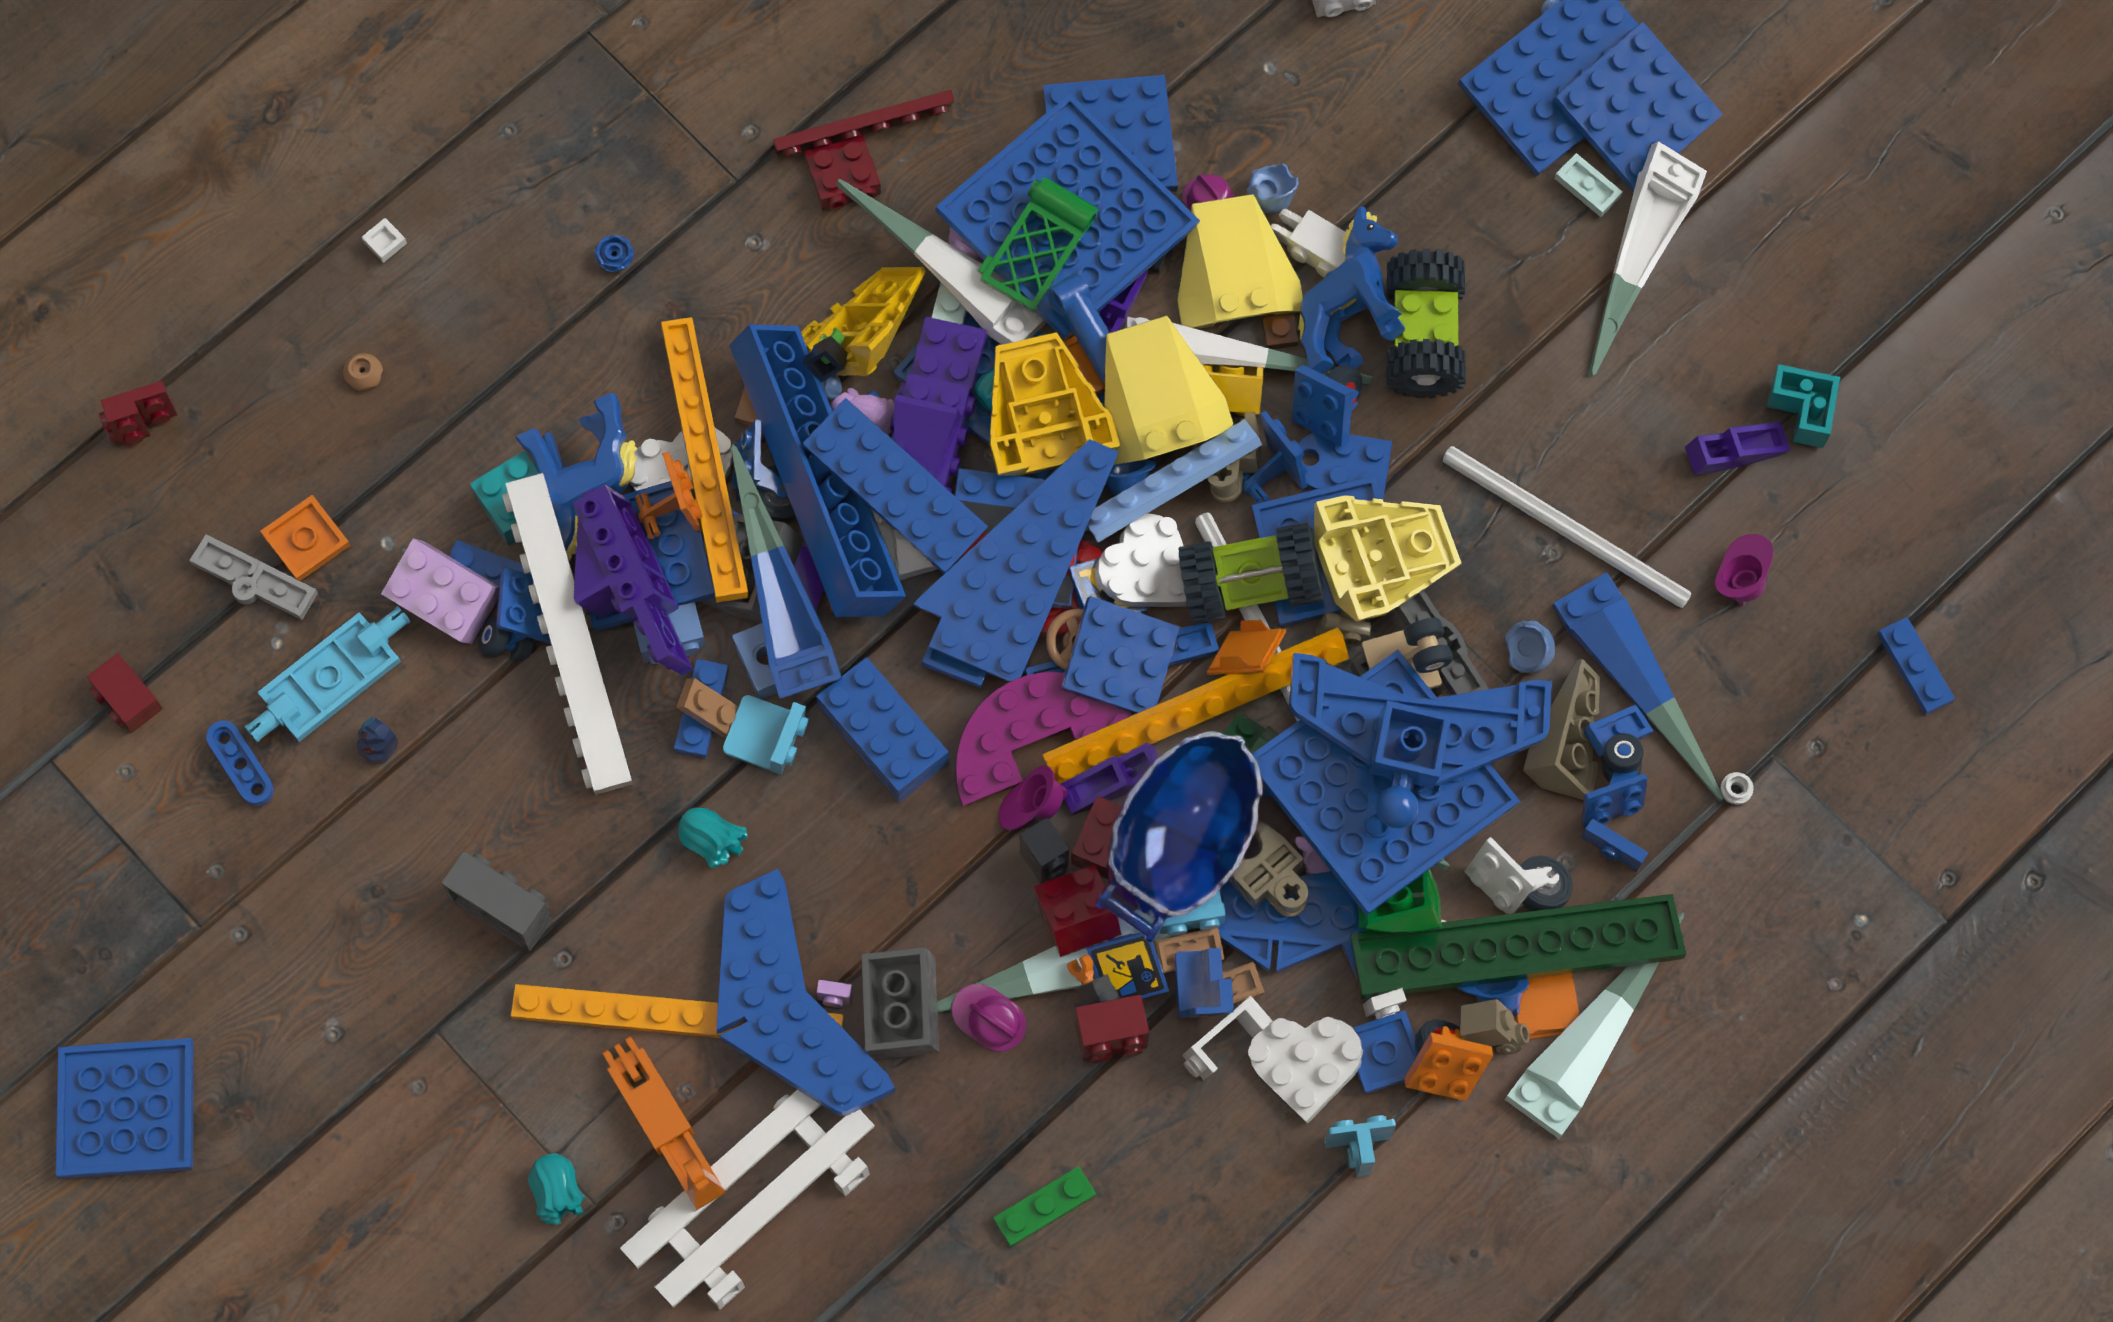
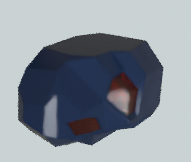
M371 717L362 724L358 731V753L371 764H384L397 749L398 740L396 735L375 717Z

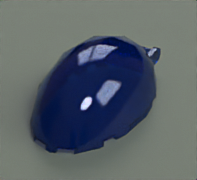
M1213 730L1186 737L1150 765L1127 794L1109 836L1106 863L1109 881L1095 905L1100 909L1102 907L1106 908L1143 933L1145 935L1144 939L1149 942L1155 938L1167 918L1187 915L1215 896L1238 869L1256 830L1259 815L1257 814L1259 798L1262 796L1263 791L1258 760L1255 761V758L1245 747V741L1240 736H1230ZM1113 891L1130 906L1155 918L1153 923H1150L1111 896Z

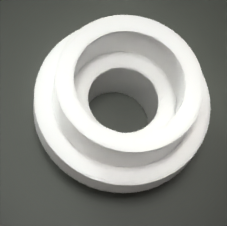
M1734 772L1728 774L1723 779L1720 790L1727 802L1740 805L1746 803L1751 798L1753 783L1745 774ZM1731 786H1740L1742 789V793H1733L1731 790Z

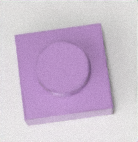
M825 980L818 981L817 998L819 1001H823V1005L832 1008H841L843 1004L851 1005L853 993L851 984Z

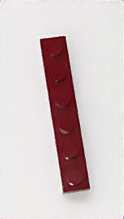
M947 90L775 138L772 143L776 154L783 152L784 157L801 153V147L813 144L814 149L831 144L830 139L842 136L844 141L861 136L860 131L872 128L873 132L890 128V122L900 119L902 124H907L919 120V114L929 111L931 116L946 113L949 111L948 106H951L955 101L952 90Z

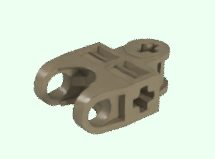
M1246 412L1245 420L1260 439L1256 413ZM1212 438L1194 444L1193 450L1201 446L1203 443L1211 440ZM1261 446L1207 477L1211 494L1217 501L1231 502L1239 497L1242 491L1243 473H1256L1259 470Z
M1258 821L1251 827V831L1259 841L1258 846L1261 850L1259 855L1251 859H1244L1237 854L1233 856L1228 850L1224 849L1217 855L1218 861L1232 886L1253 909L1263 900L1267 899L1279 914L1285 917H1296L1304 911L1308 897L1307 885L1296 874L1303 867L1304 858L1281 834L1267 824ZM1285 893L1289 896L1296 894V901L1293 898L1286 900Z

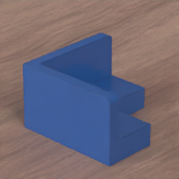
M1221 948L1176 952L1174 959L1178 1018L1216 1017L1233 1013L1232 979H1223Z

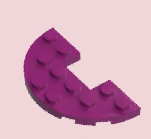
M1036 673L1004 684L981 702L970 719H968L962 731L955 764V780L962 806L1023 781L1011 753L1012 750L1066 728L1070 729L1075 741L1132 716V714L1060 689L1065 673Z

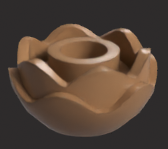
M358 353L349 358L345 363L343 369L344 380L357 391L370 390L379 384L383 367L375 356L368 353Z

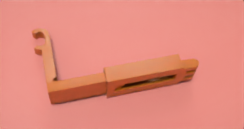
M629 1036L625 1041L631 1049L630 1051L625 1053L620 1043L614 1045V1048L620 1057L614 1060L610 1051L606 1050L602 1053L610 1066L607 1070L658 1155H664L694 1207L698 1210L726 1192L694 1141L692 1135L695 1133L647 1053L643 1048L638 1049L632 1037ZM639 1067L647 1081L634 1089L626 1075L630 1074L634 1083L642 1079L637 1071Z

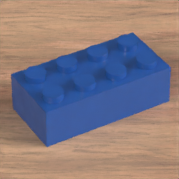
M867 657L845 673L842 679L836 680L816 696L818 709L899 803L949 764V751Z

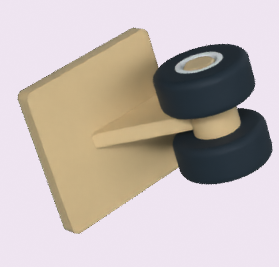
M1438 618L1422 619L1408 625L1402 631L1364 641L1362 648L1369 670L1393 652L1399 650L1430 689L1441 686L1442 681L1438 670L1448 666L1453 661L1450 647L1438 645L1437 639L1441 638L1444 634L1441 620Z

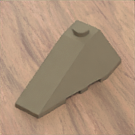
M1583 659L1575 662L1550 708L1549 733L1541 743L1529 747L1523 769L1540 788L1584 800V795L1594 790L1598 774V763L1593 761V746L1583 730L1593 723L1594 716L1599 714L1600 676Z

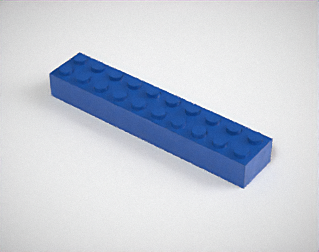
M749 324L730 343L729 347L756 416L761 421V428L834 615L835 617L885 616L906 595L873 512L868 505L802 447V443L832 413V409L821 382L803 364L805 355L809 354L800 329L798 326Z

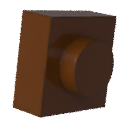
M1294 313L1262 317L1266 348L1279 349L1298 346Z

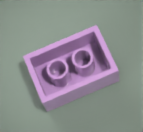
M413 538L381 594L458 641L473 644L499 599L500 586L425 541Z

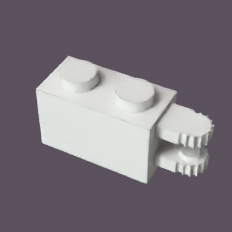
M1283 209L1280 212L1279 218L1285 224L1295 229L1293 232L1275 223L1271 225L1277 239L1287 245V251L1291 257L1300 263L1306 262L1316 268V271L1324 278L1327 273L1337 269L1345 261L1342 247L1344 246L1343 237L1346 235V232L1310 210L1307 211L1303 218L1288 209Z

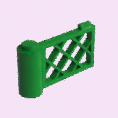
M1044 177L1041 181L1036 179L1027 193L1031 199L994 258L988 255L978 270L982 274L981 282L1032 312L1036 311L1047 290L1057 278L1083 235L1091 227L1099 211L1098 207L1047 177ZM1032 213L1043 219L1045 229L1028 233L1025 222L1029 215ZM1022 228L1023 234L1017 235ZM1063 231L1073 237L1068 246L1055 249L1051 234ZM1047 235L1050 250L1033 253L1030 239ZM1025 240L1029 255L1011 258L1010 245L1013 242ZM1006 253L1007 259L1001 261V259ZM1063 253L1060 259L1058 260L1057 254ZM1052 256L1055 265L1053 270L1038 274L1035 259ZM1031 261L1034 275L1017 279L1013 264ZM1009 265L1012 276L1011 281L1000 283L990 277L996 268ZM1046 279L1043 286H1041L1040 280ZM1036 281L1038 293L1034 300L1031 301L1021 295L1019 285ZM1014 286V287H1015V291L1012 290V289H1010L1009 287Z

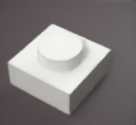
M386 218L362 236L363 242L383 263L407 244L403 235Z

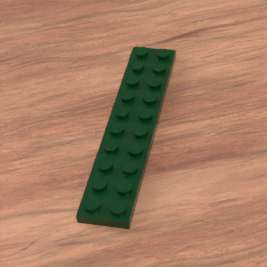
M1673 894L1441 922V929L1426 932L1382 933L1367 931L1351 933L1350 935L1361 999L1372 998L1403 988L1404 994L1681 960L1685 959L1686 956Z

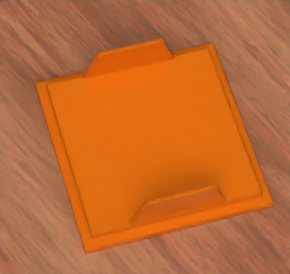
M1261 619L1241 620V631L1229 632L1207 670V675L1264 672L1283 639L1286 629H1269Z
M1573 973L1529 978V986L1522 992L1520 1012L1514 1017V1020L1518 1024L1524 1023L1527 1026L1529 1039L1560 1036L1579 1016Z

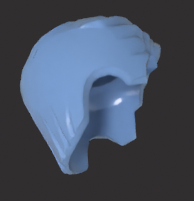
M1284 163L1277 166H1264L1251 172L1247 193L1248 195L1253 194L1263 212L1268 214L1279 213L1283 209H1287L1292 202L1299 185L1298 177H1293Z
M1523 620L1518 622L1505 635V642L1507 643V650L1510 656L1508 663L1521 673L1540 672L1548 667L1555 656V642L1552 634L1537 621Z

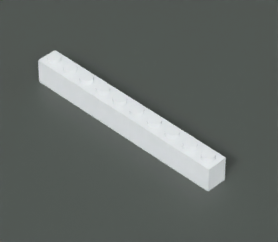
M541 473L505 483L508 493L502 494L507 513L514 512L517 522L511 524L516 543H523L525 554L520 555L524 573L531 572L534 584L528 586L533 604L540 603L543 615L537 616L542 635L549 633L552 644L546 647L551 665H558L561 675L555 677L559 695H566L570 706L564 708L569 727L575 725L578 738L572 739L578 758L584 756L587 769L581 770L586 788L593 787L595 795L632 785V779L583 609L574 600V578L544 475Z

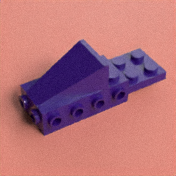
M925 316L911 374L908 373L906 382H901L899 392L895 397L890 430L894 431L892 440L953 494V488L950 487L953 476L958 475L961 458H958L960 448L965 446L969 431L966 427L969 416L973 415L976 406L973 389L988 332L985 329Z
M605 484L597 489H590L584 492L580 499L572 503L578 515L574 582L575 603L600 618H604L616 610L619 614L627 615L632 621H635L641 634L646 635L649 642L647 650L654 662H659L668 670L672 669L680 675L693 670L692 665L669 617L670 613L679 609L678 604L631 501Z

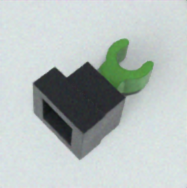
M836 327L833 329L831 336L827 337L825 334L821 336L820 342L813 345L811 353L805 355L803 364L820 382L844 370L847 363L848 352L841 346L845 336Z

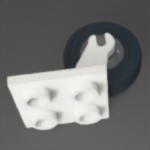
M1491 837L1486 840L1464 871L1471 881L1493 900L1496 907L1503 910L1506 914L1516 913L1522 906H1526L1532 911L1562 908L1569 900L1573 889L1572 878L1568 870L1557 860L1548 856H1533L1519 866Z

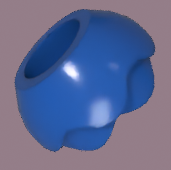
M608 235L595 247L594 255L602 269L609 272H619L631 264L634 250L627 238L619 235Z

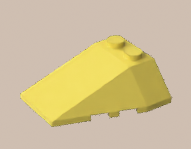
M1252 194L1192 204L1191 212L1200 222L1187 235L1177 299L1181 325L1202 329L1213 327L1217 322L1267 314L1300 313L1303 300L1300 280L1255 196Z
M1167 315L1106 334L1104 405L1112 415L1120 447L1114 449L1119 452L1114 465L1148 459L1200 443L1224 433V431L1234 426L1225 396Z
M1346 495L1317 501L1314 504L1315 549L1335 604L1355 621L1386 615L1461 564L1440 505L1403 501L1397 504L1383 502V499L1375 498L1372 501Z

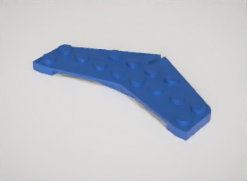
M1294 653L1291 665L1289 709L1295 717L1369 766L1380 712L1387 700L1452 715L1440 778L1434 785L1435 787L1541 743L1548 735L1550 729L1552 681L1530 680L1519 682L1518 685L1426 699L1410 697L1328 665L1326 660L1313 655ZM1406 741L1405 744L1412 748L1411 742ZM1417 785V794L1430 788Z
M1154 833L1151 871L1156 868L1203 860L1214 862L1221 902L1224 904L1226 915L1225 924H1220V927H1218L1220 940L1268 973L1270 971L1272 943L1278 944L1276 973L1341 947L1342 943L1350 940L1351 933L1368 931L1359 929L1358 905L1331 871L1299 876L1308 888L1306 907L1296 917H1285L1279 914L1267 899L1263 900L1253 909L1232 886L1218 861L1217 854L1186 843L1187 840L1172 834ZM1150 879L1149 887H1150V890H1151V892H1152V894H1153L1152 885H1151V879ZM1285 893V899L1293 898L1296 901L1297 895L1289 896Z
M776 869L731 890L726 895L724 904L717 1034L745 1021L746 1023L719 1035L720 1040L839 1116L854 1113L895 1093V1087L888 1074L806 991L786 884L780 871Z

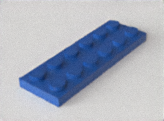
M847 398L802 443L803 448L943 574L960 559L988 528L981 519Z

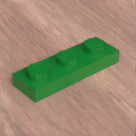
M1078 1166L993 1217V1220L1010 1248L1095 1198L1096 1192Z

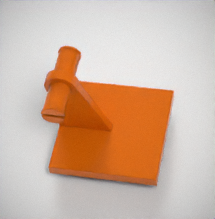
M668 451L662 453L675 493L653 506L650 504L647 493H641L642 498L639 494L635 496L640 511L638 519L639 522L644 524L647 538L649 539L655 538L653 533L656 537L661 534L656 518L681 509L695 531L702 530L698 518L703 517L697 499L693 498L690 491L694 489L688 472L684 471L680 460L674 461Z

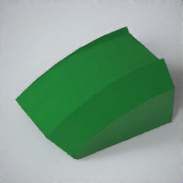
M1428 870L1367 916L1358 906L1359 929L1382 933H1417L1441 929V901L1431 870Z

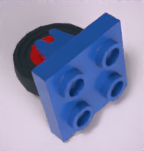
M1305 365L1295 370L1292 422L1339 446H1343L1349 441L1351 411L1357 407V401L1361 394L1363 386L1361 374L1356 369L1345 365L1334 368L1328 376Z

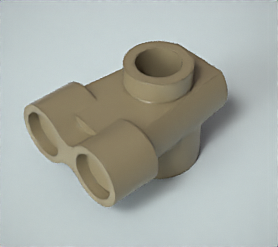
M1344 610L1340 614L1325 612L1322 621L1319 620L1317 623L1316 636L1338 627L1343 634L1346 646L1355 647L1367 640L1370 635L1371 625L1365 622V620L1355 621Z

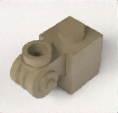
M1494 999L1461 1006L1460 1036L1464 1040L1496 1046V1051L1502 1054L1518 1053L1522 1048V1044L1529 1042L1530 1036L1527 1026L1524 1023L1518 1024L1514 1020L1512 1012L1499 1000Z

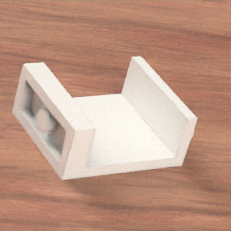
M1251 996L1182 1055L1186 1059L1184 1062L1185 1067L1195 1078L1200 1076L1205 1080L1218 1069L1201 1047L1236 1018L1252 1038L1272 1022L1270 1017Z

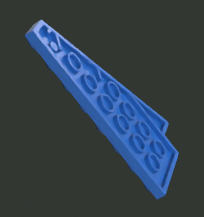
M1089 439L915 601L914 607L941 618L928 648L1008 683L1021 678L1117 458L1118 451Z

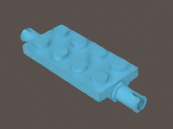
M396 606L393 611L376 624L372 622L370 624L360 612L258 691L259 696L267 704V710L251 723L245 725L246 730L258 743L278 725H285L298 742L302 741L401 662L387 643H389L388 638L410 623L407 615L401 612L402 610L399 606Z

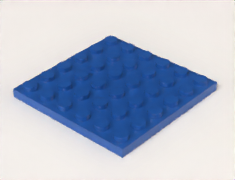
M1071 93L941 201L935 209V212L985 260L988 255L994 258L1031 199L1027 193L1036 179L1041 181L1044 177H1047L1098 207V214L1091 227L1083 235L1051 285L1052 287L1070 275L1077 273L1086 282L1091 293V301L1097 312L1102 310L1184 239L1200 222ZM1031 213L1025 222L1028 233L1045 229L1043 219ZM1022 228L1017 235L1023 234ZM1063 231L1051 234L1055 249L1068 246L1073 238ZM1047 235L1030 239L1033 253L1050 250ZM1025 240L1013 242L1009 247L1011 258L1029 255ZM1006 253L1001 259V261L1007 259ZM1063 253L1057 254L1058 260L1060 259ZM1052 256L1035 259L1038 274L1051 272L1055 267ZM1031 261L1013 264L1017 279L1034 275ZM1009 265L994 270L1004 281L1012 280ZM1046 279L1040 280L1041 286H1043ZM1036 281L1019 285L1021 295L1033 301L1038 293ZM1046 293L1036 312L1066 341L1074 333L1064 316L1058 314L1053 308Z
M1396 650L1360 676L1410 697L1437 698L1399 650ZM1301 720L1297 721L1245 760L1247 766L1366 916L1520 802L1492 765L1488 764L1418 794L1417 785L1413 784L1412 792L1418 801V814L1415 820L1403 828L1388 827L1381 822L1377 815L1376 802L1379 795L1385 789L1391 787L1392 781L1386 777L1369 774V765Z

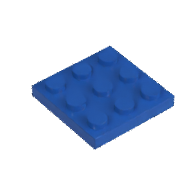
M1089 596L1084 606L1060 689L1133 714L1156 706L1180 627Z

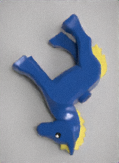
M1363 206L1357 209L1354 220L1349 224V230H1346V235L1343 237L1344 246L1342 251L1345 255V261L1337 269L1327 273L1323 280L1312 287L1305 294L1301 303L1298 325L1300 341L1305 348L1308 367L1321 374H1324L1334 366L1332 359L1326 356L1325 350L1332 354L1339 365L1356 369L1363 364V358L1360 353L1354 348L1346 347L1342 343L1340 330L1343 320L1367 307L1374 318L1381 336L1387 340L1393 341L1405 331L1402 321L1398 319L1402 313L1396 307L1389 304L1384 296L1383 278L1375 255L1376 252L1393 249L1398 243V237L1391 230L1385 229L1378 224L1377 216H1372L1371 212H1366Z
M609 393L594 401L597 413L579 418L581 426L585 430L591 431L600 443L595 459L564 468L554 435L551 432L541 437L537 429H530L516 436V440L522 448L533 457L538 474L543 473L568 561L572 559V554H576L578 515L572 503L580 499L584 492L590 489H597L604 484L620 494L635 475L637 457L634 456L637 447H635V442L632 440L624 442L626 433L622 426L621 404L615 393Z

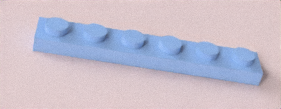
M1244 419L1224 431V433L1203 443L1196 449L1094 508L1087 528L1097 542L1102 541L1262 445L1259 437Z

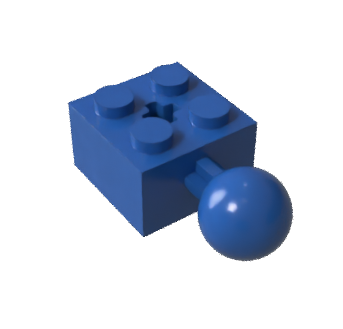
M1389 700L1385 703L1380 712L1368 773L1392 779L1391 787L1385 789L1379 795L1376 802L1377 815L1386 826L1403 828L1410 825L1418 814V801L1413 792H1411L1412 784L1433 788L1440 778L1452 715ZM1405 742H1411L1412 748L1408 747Z

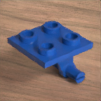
M1266 411L1262 412L1260 416L1267 447L1274 456L1253 476L1249 473H1243L1242 490L1246 495H1251L1257 504L1262 503V500L1263 502L1269 500L1268 495L1265 494L1260 486L1285 470L1302 490L1307 487L1305 474L1308 471L1301 459L1304 456L1301 447L1295 440L1290 442L1286 437L1287 433L1282 423L1277 418L1273 420Z

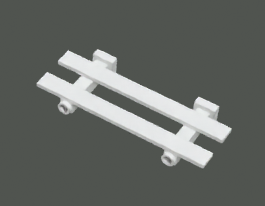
M796 1090L791 1096L788 1094L784 1095L774 1105L775 1110L713 1164L711 1169L726 1191L792 1131L809 1147L803 1155L701 1246L684 1228L715 1200L696 1210L684 1190L668 1206L657 1208L649 1216V1222L620 1247L621 1251L639 1269L664 1245L669 1243L684 1261L655 1288L674 1308L699 1284L704 1282L711 1289L707 1293L710 1300L721 1310L745 1286L733 1270L727 1275L719 1266L828 1168L836 1176L834 1178L836 1188L845 1197L870 1175L867 1165L859 1157L852 1161L845 1154L875 1127L861 1110L846 1115L825 1133L810 1117L821 1106L819 1103L799 1090Z

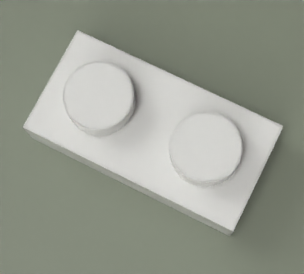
M1403 988L1370 998L1363 1004L1366 1017L1375 1015L1376 1019H1380L1400 1011L1399 1006L1407 1000Z

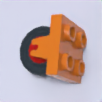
M1439 1019L1426 1021L1415 1037V1047L1418 1055L1404 1077L1405 1086L1414 1090L1467 1101L1494 1056L1492 1046L1464 1040L1460 1036V1027L1451 1022Z

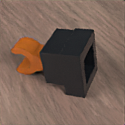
M1087 954L1079 958L1082 968L1076 959L1067 963L1070 974L1076 977L1077 981L1082 984V986L1074 989L1079 1002L1074 1004L1075 1008L1119 998L1108 974L1094 980L1093 961L1090 955Z

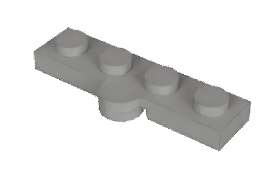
M207 534L189 560L193 566L231 584L232 593L241 604H251L258 598L302 620L318 595L315 588Z

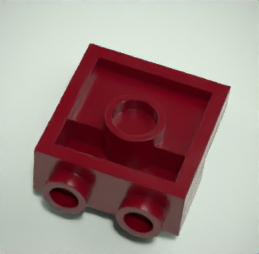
M864 135L804 151L822 210H836L844 207L847 203L854 202L837 187L838 178L872 198L881 194V183L873 159L870 157Z
M162 380L100 400L104 410L99 413L103 429L107 431L111 443L118 441L120 446L125 444L135 445L142 442L144 438L151 436L147 425L152 423L163 424L169 421L171 417L177 416L175 405Z

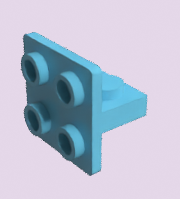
M1381 1115L1367 1118V1123L1353 1124V1120L1335 1122L1333 1127L1328 1128L1324 1140L1325 1148L1349 1145L1350 1148H1347L1349 1168H1355L1356 1177L1369 1176L1375 1164L1372 1142L1391 1139L1396 1127L1395 1119L1387 1120L1386 1116Z

